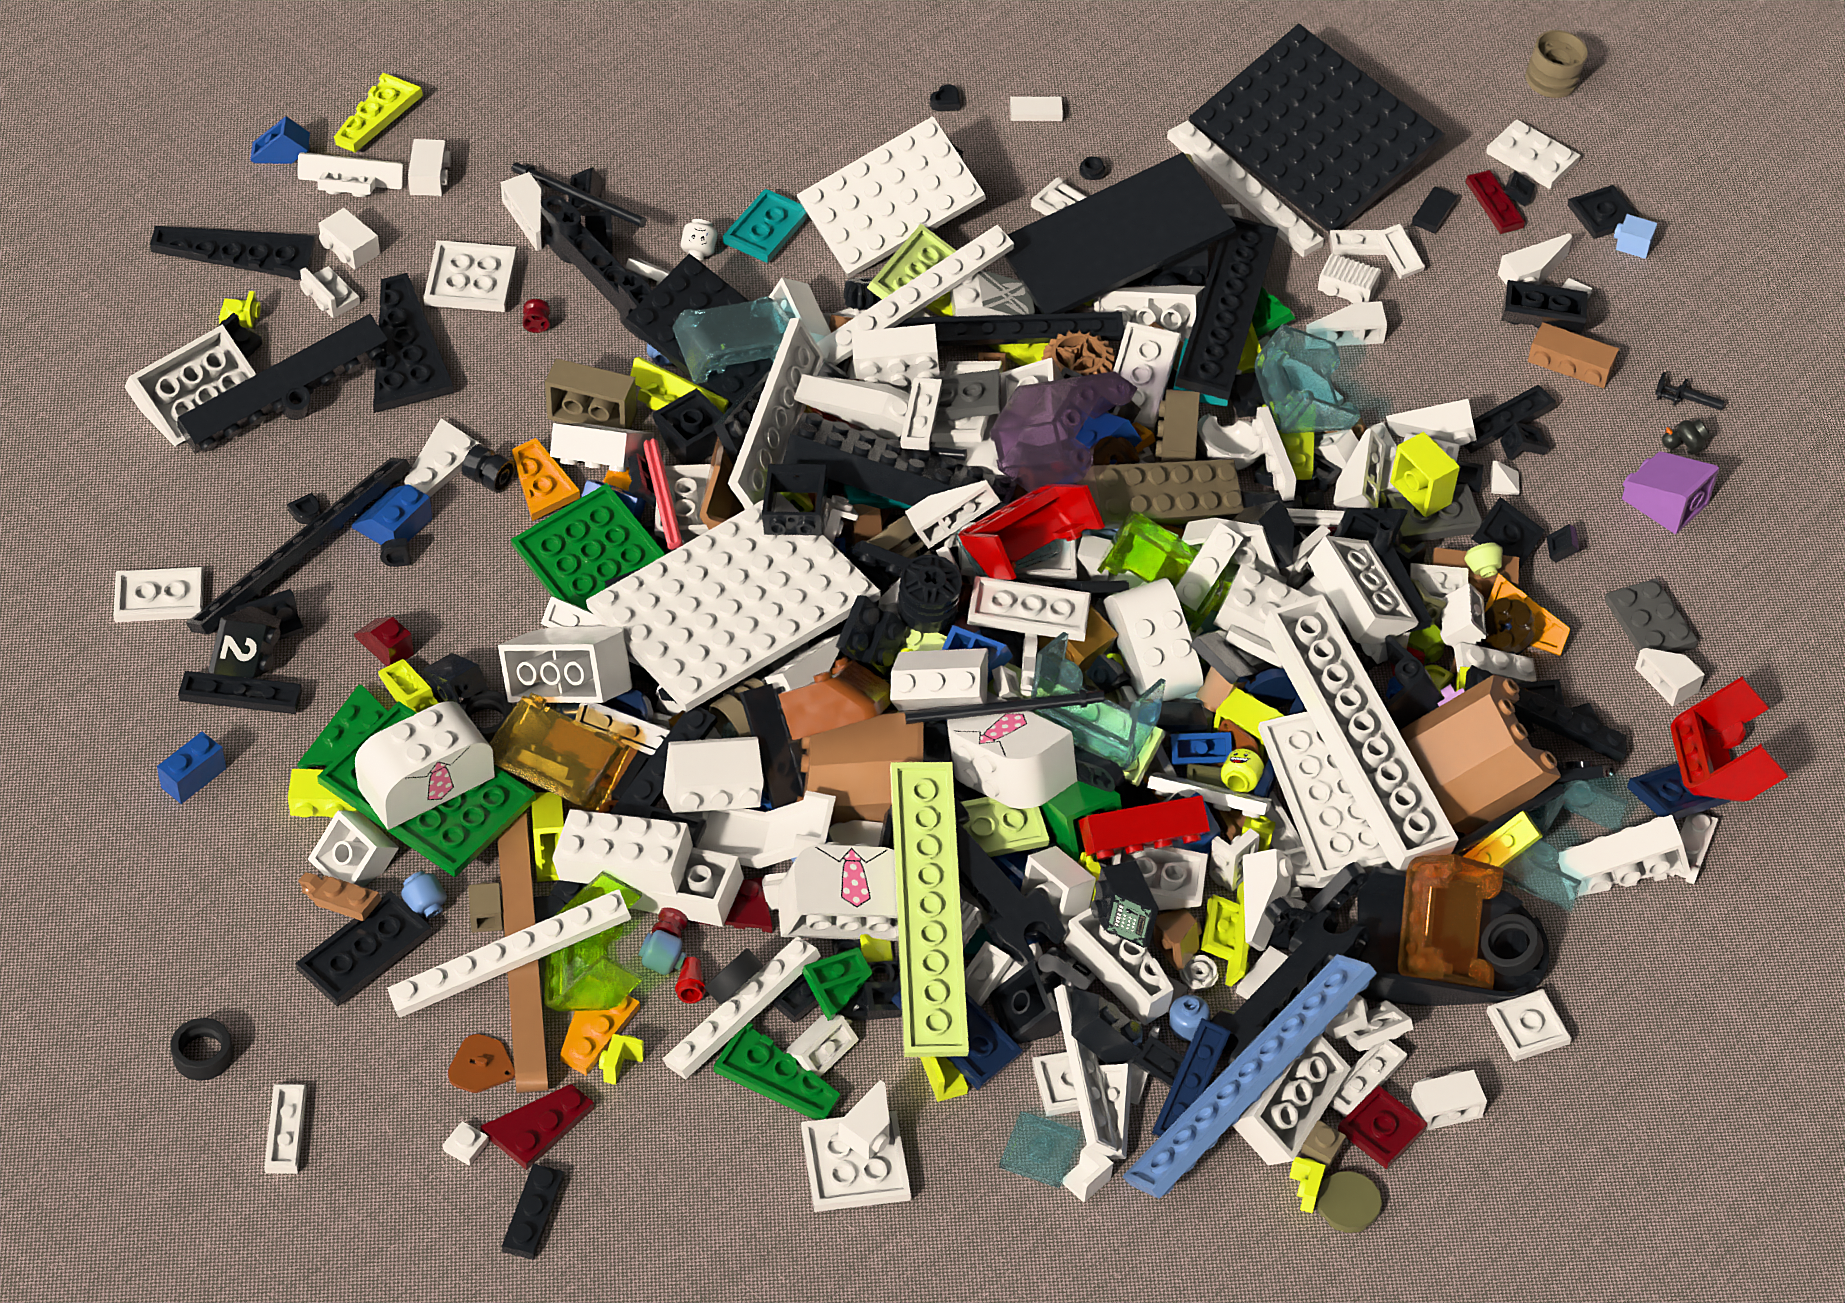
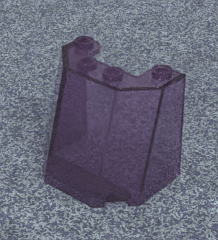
M1115 371L1016 387L989 431L991 440L995 442L998 455L996 460L998 470L1028 492L1047 484L1077 483L1086 476L1093 462L1090 450L1075 439L1088 416L1095 419L1115 405L1123 406L1127 404L1138 388Z

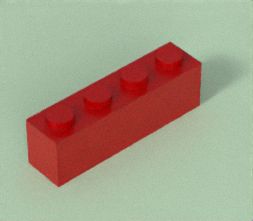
M1202 795L1088 815L1079 820L1086 857L1096 855L1097 860L1114 857L1115 851L1125 850L1126 855L1144 851L1143 846L1153 844L1155 849L1173 846L1172 841L1183 839L1184 844L1201 841V835L1210 831Z

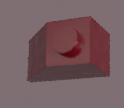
M394 617L376 618L354 633V637L385 666H389L402 659L406 661L414 655L411 633Z

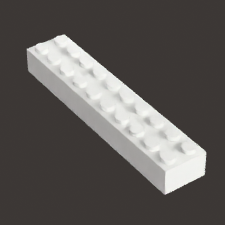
M1323 594L1270 610L1263 630L1392 868L1407 872L1450 857L1458 837Z

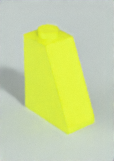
M561 791L536 793V800L531 803L537 882L556 881L559 878L552 858L564 827Z

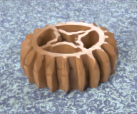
M1080 329L1077 334H1072L1068 330L1066 336L1058 334L1056 339H1050L1048 346H1045L1042 360L1052 357L1060 372L1066 367L1105 386L1111 380L1116 363L1113 348H1110L1108 341H1102L1100 335L1093 337L1091 331L1087 334H1082Z

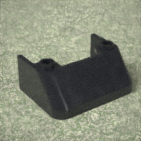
M1388 635L1385 637L1388 660L1395 665V678L1403 688L1387 701L1384 706L1398 731L1438 708L1439 705L1437 703L1445 698L1423 664L1394 638Z

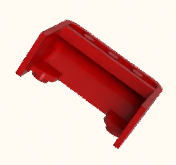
M1047 484L1027 493L958 533V536L964 548L990 578L1013 580L1016 578L1014 572L1016 561L1055 539L1066 538V541H1072L1083 535L1082 531L1085 529L1101 530L1105 525L1088 485Z
M1743 676L1682 712L1671 723L1670 730L1683 784L1693 795L1745 802L1754 799L1758 794L1788 777V773L1762 744L1731 761L1729 749L1738 746L1744 740L1746 734L1745 723L1769 709V705Z

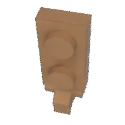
M305 872L298 880L302 893L308 895L309 899L314 901L315 906L364 921L382 900L380 893L331 876L319 878L316 874Z

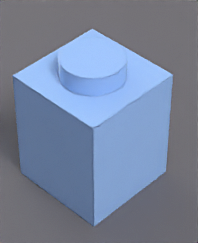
M1627 214L1624 223H1618L1614 234V238L1618 239L1615 250L1646 259L1653 242L1657 223Z

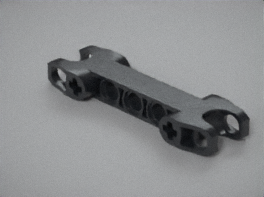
M552 195L542 200V214L550 223L543 226L544 240L563 262L573 263L618 310L621 324L638 339L644 341L625 326L623 322L652 291L651 287L639 274L627 272L581 224V214L572 204L557 195ZM550 205H559L562 207V210L554 213L548 207Z
M954 795L959 881L992 917V920L985 924L986 932L1001 951L1008 954L1019 965L1024 967L1035 959L1032 949L1024 939L1025 934L1038 931L1046 935L1053 943L1060 944L1065 940L1067 932L1048 900L1036 889H1032L1023 895L964 829L963 825L970 821V816L963 804ZM892 805L890 806V811H889L891 817H892Z
M1329 909L1319 912L1316 916L1306 921L1291 938L1289 945L1291 955L1236 1012L1224 1008L1210 1020V1022L1231 1031L1222 1053L1233 1051L1229 1056L1228 1064L1230 1065L1337 954L1359 961L1371 939L1368 926L1361 923L1355 924L1346 932L1335 934L1338 922L1335 912Z

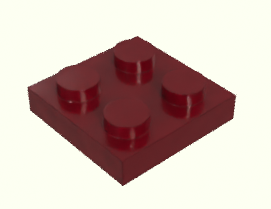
M1378 1085L1338 1124L1337 1131L1346 1135L1345 1138L1387 1170L1426 1131L1428 1123Z

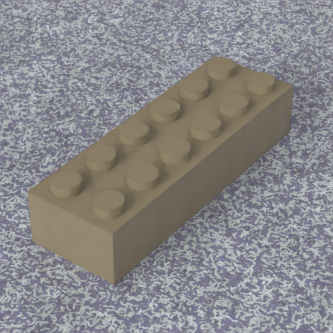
M1234 459L1096 465L1075 475L1077 485H1088L1105 525L1102 529L1145 527L1147 522L1156 526L1187 525L1190 521L1210 518L1232 520L1244 510Z

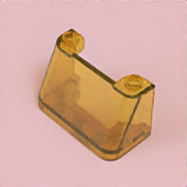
M533 692L530 693L529 697L523 695L489 742L493 750L494 764L577 805L599 811L631 746L622 742L624 736L607 729L604 734L545 705L547 699Z

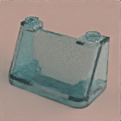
M765 296L755 301L697 311L692 309L685 310L679 314L672 328L694 384L707 382V374L711 371L717 370V373H723L728 365L771 358L772 363H774L790 318L775 299Z
M1284 324L1279 327L1260 351L1254 366L1265 404L1269 407L1277 430L1285 434L1349 430L1357 424L1361 416L1356 404L1347 402L1342 407L1339 406L1330 379V375L1340 364L1336 343Z

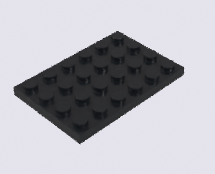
M690 253L641 301L623 322L625 326L704 389L728 400V408L734 404L767 365L774 363L785 333L782 326Z

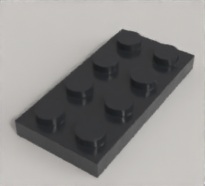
M392 891L381 897L382 900L364 921L354 918L296 962L297 971L337 1007L432 934V927Z

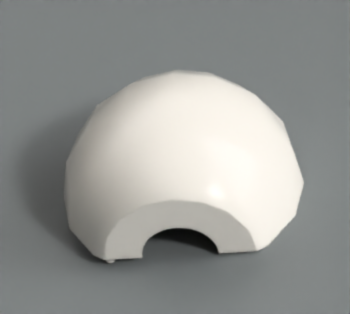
M1210 414L1204 415L1198 421L1196 443L1205 460L1234 459L1236 471L1247 468L1261 456L1259 438L1253 434L1252 423L1238 420L1232 426L1223 427L1217 423V416H1211Z

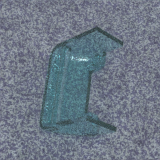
M1062 632L1037 653L1031 698L1079 693V690L1084 689L1082 688L1083 674L1081 669L1072 661L1065 659L1068 633ZM1160 678L1132 703L1130 710L1105 699L1103 703L1087 704L1086 708L1076 705L1031 710L1030 712L1072 731L1074 748L1117 763L1122 770H1125L1135 762L1159 720L1166 680Z
M1583 780L1560 784L1564 789L1563 795L1528 814L1543 837L1495 873L1499 879L1570 913L1574 908L1582 881L1555 869L1559 860V853L1554 846L1543 840L1562 808L1618 833L1628 804L1627 800Z

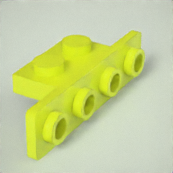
M642 357L634 359L630 376L635 377V385L641 387L637 399L646 403L648 408L658 410L697 388L723 414L726 413L728 400Z
M1244 880L1237 888L1236 903L1215 894L1208 899L1201 947L1203 951L1228 960L1225 985L1230 987L1239 979H1243L1249 970L1247 955L1251 945L1246 943Z

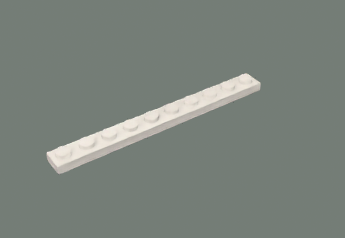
M998 225L994 226L818 341L817 345L825 356L822 365L824 362H831L836 366L853 354L851 332L894 328L1014 248V243Z

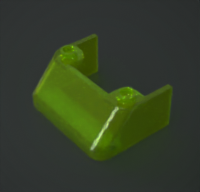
M1130 511L1104 552L1097 571L1102 574L1106 568L1109 572L1118 575V573L1125 574L1128 570L1147 583L1167 578L1175 589L1199 551L1139 512ZM1225 569L1222 570L1196 611L1179 601L1185 620L1189 622L1192 620L1191 632L1196 633L1220 599L1227 574Z
M602 871L554 916L617 889L620 890L626 907L629 909L642 897V892ZM623 923L545 956L546 1006L557 1012L610 1010L613 1007H617L623 998L643 981L642 975L608 957V945L622 935L624 930Z

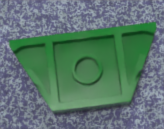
M359 684L297 763L298 768L310 769V767L329 766L388 711L363 685Z

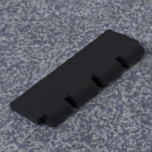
M770 683L740 692V697L751 736L758 739L762 774L772 809L794 803L797 800V796H803L806 773L797 772L796 767L801 766V749L798 741L788 742L791 734L785 715L781 714L779 710L782 709L778 694L784 692L783 686L773 689V685Z

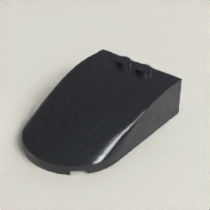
M1375 866L1368 874L1366 882L1357 890L1358 924L1361 923L1368 926L1371 937L1369 945L1359 961L1370 964L1376 971V974L1369 981V985L1360 992V996L1364 999L1387 1000L1390 1003L1421 1006L1496 1003L1514 999L1529 993L1543 978L1549 963L1547 935L1537 916L1533 918L1522 906L1524 902L1505 890L1487 885ZM1505 914H1518L1527 917L1535 924L1543 941V954L1539 963L1531 971L1520 976H1506L1498 973L1490 966L1481 948V937L1486 926L1494 919ZM1523 931L1508 932L1497 941L1495 945L1496 955L1502 959L1519 957L1527 950L1530 939Z

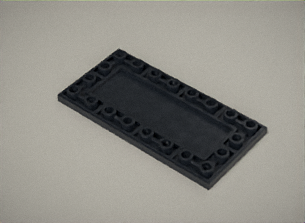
M1182 152L1007 234L1014 243V248L1003 256L1042 314H1063L1235 232L1236 225L1187 156Z

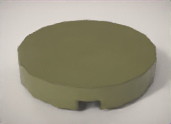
M1346 1171L1337 1172L1325 1179L1320 1185L1316 1203L1318 1213L1328 1221L1329 1226L1345 1233H1355L1367 1229V1226H1370L1372 1223L1374 1224L1378 1219L1382 1200L1380 1191L1373 1181L1362 1174Z

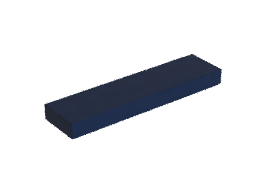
M1204 1018L1200 1019L1150 1133L1151 1135L1160 1138L1206 1090L1231 1031Z

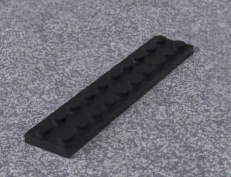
M1229 215V217L1236 225V231L1221 238L1175 382L1176 387L1224 400H1229L1279 229Z

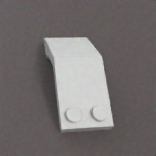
M806 790L804 800L768 812L740 808L683 812L681 814L706 820L707 827L697 847L698 849L738 856L740 865L763 868L795 858L809 846L826 844L836 796Z

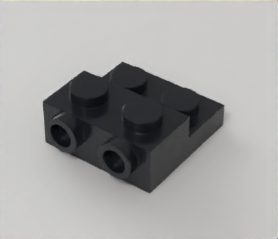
M857 595L836 647L850 660H855L879 677H886L892 671L895 663L894 657L898 648H901L906 642L904 633L907 625L892 611H882L867 596Z

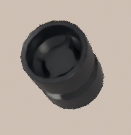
M482 444L474 445L465 456L462 464V474L476 483H481L484 487L495 493L502 492L509 485L515 471L513 460L501 454H496L494 450Z

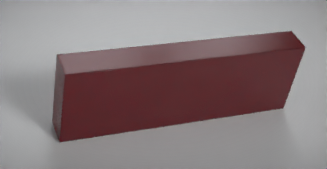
M1490 170L1466 176V184L1500 234L1524 228V219L1507 194L1504 193L1503 188Z

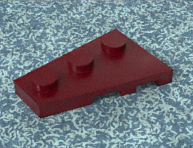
M762 877L742 881L724 925H733L737 929H745V927L762 929V932L773 933L768 903L763 892ZM688 920L690 923L706 924V923H701V922H696V921Z
M569 1084L481 1125L480 1129L482 1133L488 1135V1139L527 1170L594 1110V1102L572 1084Z

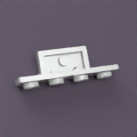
M301 152L298 155V178L318 181V190H326L328 194L348 192L356 197H365L370 195L375 187L401 189L403 186V164L400 162Z

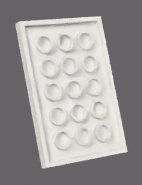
M933 116L797 194L799 202L848 278L898 251L920 224L932 231L986 200L984 192Z
M1308 711L1260 722L1258 730L1318 883L1332 880L1342 868L1352 862H1358L1366 872L1371 871L1375 866L1383 868L1391 866Z

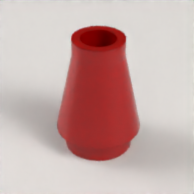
M687 957L683 960L675 992L682 1002L689 1004L697 1003L706 992L701 961L696 957Z

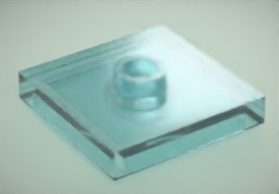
M1020 1111L999 1162V1168L1060 1188L1079 1141L1081 1131Z

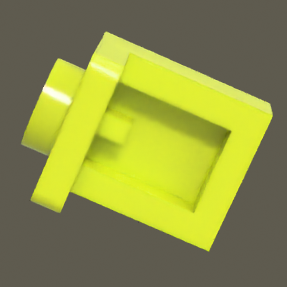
M613 1034L608 1051H602L599 1061V1069H603L605 1083L617 1084L624 1059L643 1062V1040L631 1035L621 1036Z

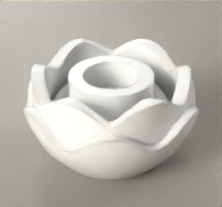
M1194 955L1184 969L1180 970V977L1183 983L1195 991H1204L1211 988L1219 976L1215 962L1205 955Z

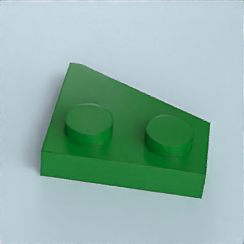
M1264 287L1261 288L1252 318V325L1257 337L1296 318L1288 307L1286 308Z
M859 947L804 965L802 970L828 1021L834 1019L863 987L864 983L870 979L873 973Z

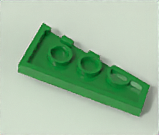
M750 1022L731 1038L714 1064V1073L814 1120L829 1119L840 1102L839 1092L811 1070L806 1071L797 1064V1059L789 1053L785 1054L774 1045L773 1040L765 1034L763 1036L753 1029V1025Z

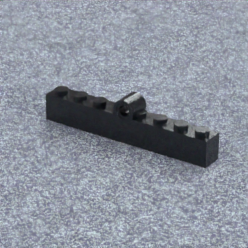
M368 314L178 416L177 427L196 454L200 451L207 452L213 449L218 441L226 437L231 439L237 436L242 431V428L250 424L254 426L261 423L266 418V415L273 411L276 413L282 411L291 420L303 419L309 412L310 395L314 392V389L321 385L324 387L331 385L338 379V376L345 372L348 374L355 372L361 367L362 363L369 359L374 361L382 357L387 349L388 339L372 315ZM297 400V401H299L300 403H299V404H293V403H291V401Z

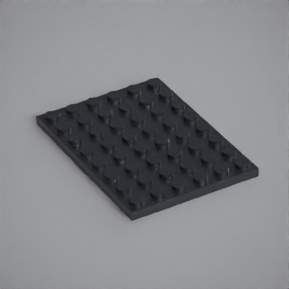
M1299 23L1189 116V122L1329 234L1330 230H1342L1445 140V134Z

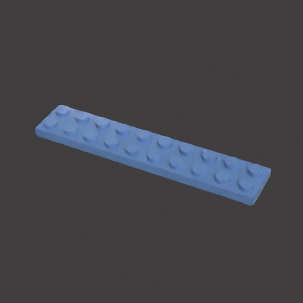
M1337 954L1122 1176L1126 1182L1132 1187L1158 1199L1169 1193L1173 1189L1175 1182L1196 1165L1197 1159L1218 1142L1220 1135L1228 1127L1238 1122L1240 1115L1250 1104L1258 1101L1262 1096V1092L1270 1083L1279 1079L1284 1069L1294 1059L1304 1053L1305 1047L1326 1030L1327 1024L1347 1008L1348 1002L1369 985V981L1376 974L1373 967L1368 963Z

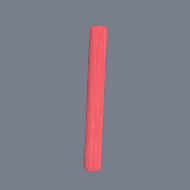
M653 438L646 440L643 446L667 546L669 549L674 550L682 546L683 542L658 440Z

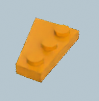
M537 438L512 449V457L532 521L580 498V490L557 462L550 457V454Z
M1498 573L1484 611L1486 612L1502 597L1525 603L1534 613L1536 619L1534 623L1536 633L1528 646L1561 657L1571 629Z
M588 973L560 1053V1061L587 1076L599 1061L602 1051H607L613 1034L619 1035L639 1011L640 1002Z

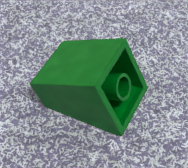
M1077 781L1048 802L1040 805L1039 809L1044 824L1061 849L1078 863L1082 852H1085L1079 820L1088 815L1122 810L1120 794L1115 790L1107 792ZM1094 855L1093 861L1097 859L1096 855Z

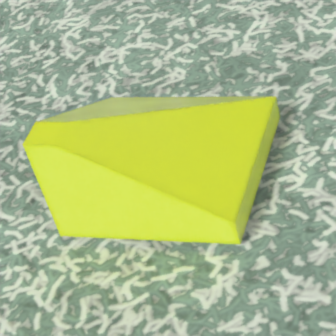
M866 934L860 935L861 952L867 962L893 961L890 941L871 938L870 935Z

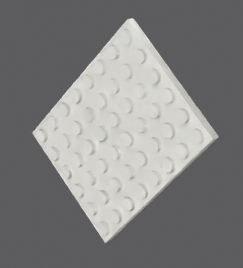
M777 492L774 512H799L780 492ZM764 500L588 598L586 602L587 608L604 626L623 628L626 649L685 712H688L847 619L857 595L867 596L873 602L881 599L880 590L823 534L808 536L764 535L762 521Z

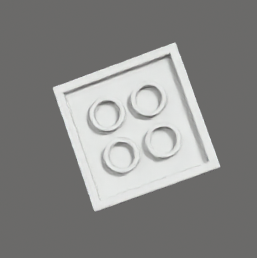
M437 240L425 289L424 305L505 312L517 256L516 247Z
M896 1111L888 1112L890 1141L887 1147L881 1153L876 1152L869 1160L839 1140V1122L843 1117L801 1122L814 1212L911 1200Z

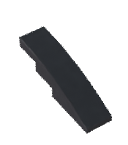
M900 976L897 977L895 982H865L863 987L837 1015H843L845 1020L852 1021L902 1017V1011L891 1001L893 996L901 990ZM857 1004V1007L859 1008L853 1011L854 1007Z

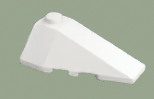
M1175 285L1115 288L1094 298V312H1122L1124 327L1127 326V322L1146 326L1156 322L1165 330L1181 333L1180 341L1184 343V339L1190 336L1205 286Z
M802 374L794 396V400L894 440H898L902 435L910 399L909 393L888 384Z

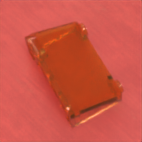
M1456 854L1418 856L1409 863L1406 873L1398 957V970L1401 975L1493 990L1494 968L1488 961L1477 959L1482 900L1492 899L1499 894L1503 883L1504 868Z

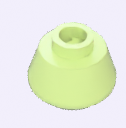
M1496 543L1481 544L1468 550L1464 560L1474 574L1481 575V578H1488L1498 573L1497 570L1502 566L1503 549Z

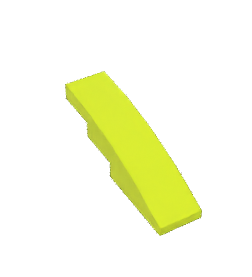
M404 659L378 671L379 677L395 701H400L416 713L439 703L433 697L432 688Z

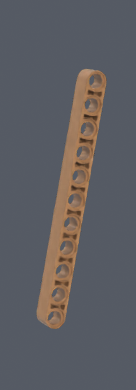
M526 810L498 836L505 937L535 925ZM537 959L507 972L517 1093L548 1091L539 964Z

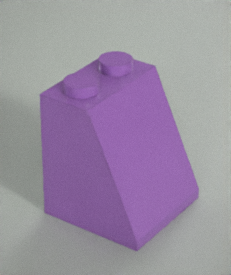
M1659 451L1651 459L1647 458L1635 474L1632 472L1626 477L1623 483L1625 489L1622 499L1676 535L1709 504L1719 467Z

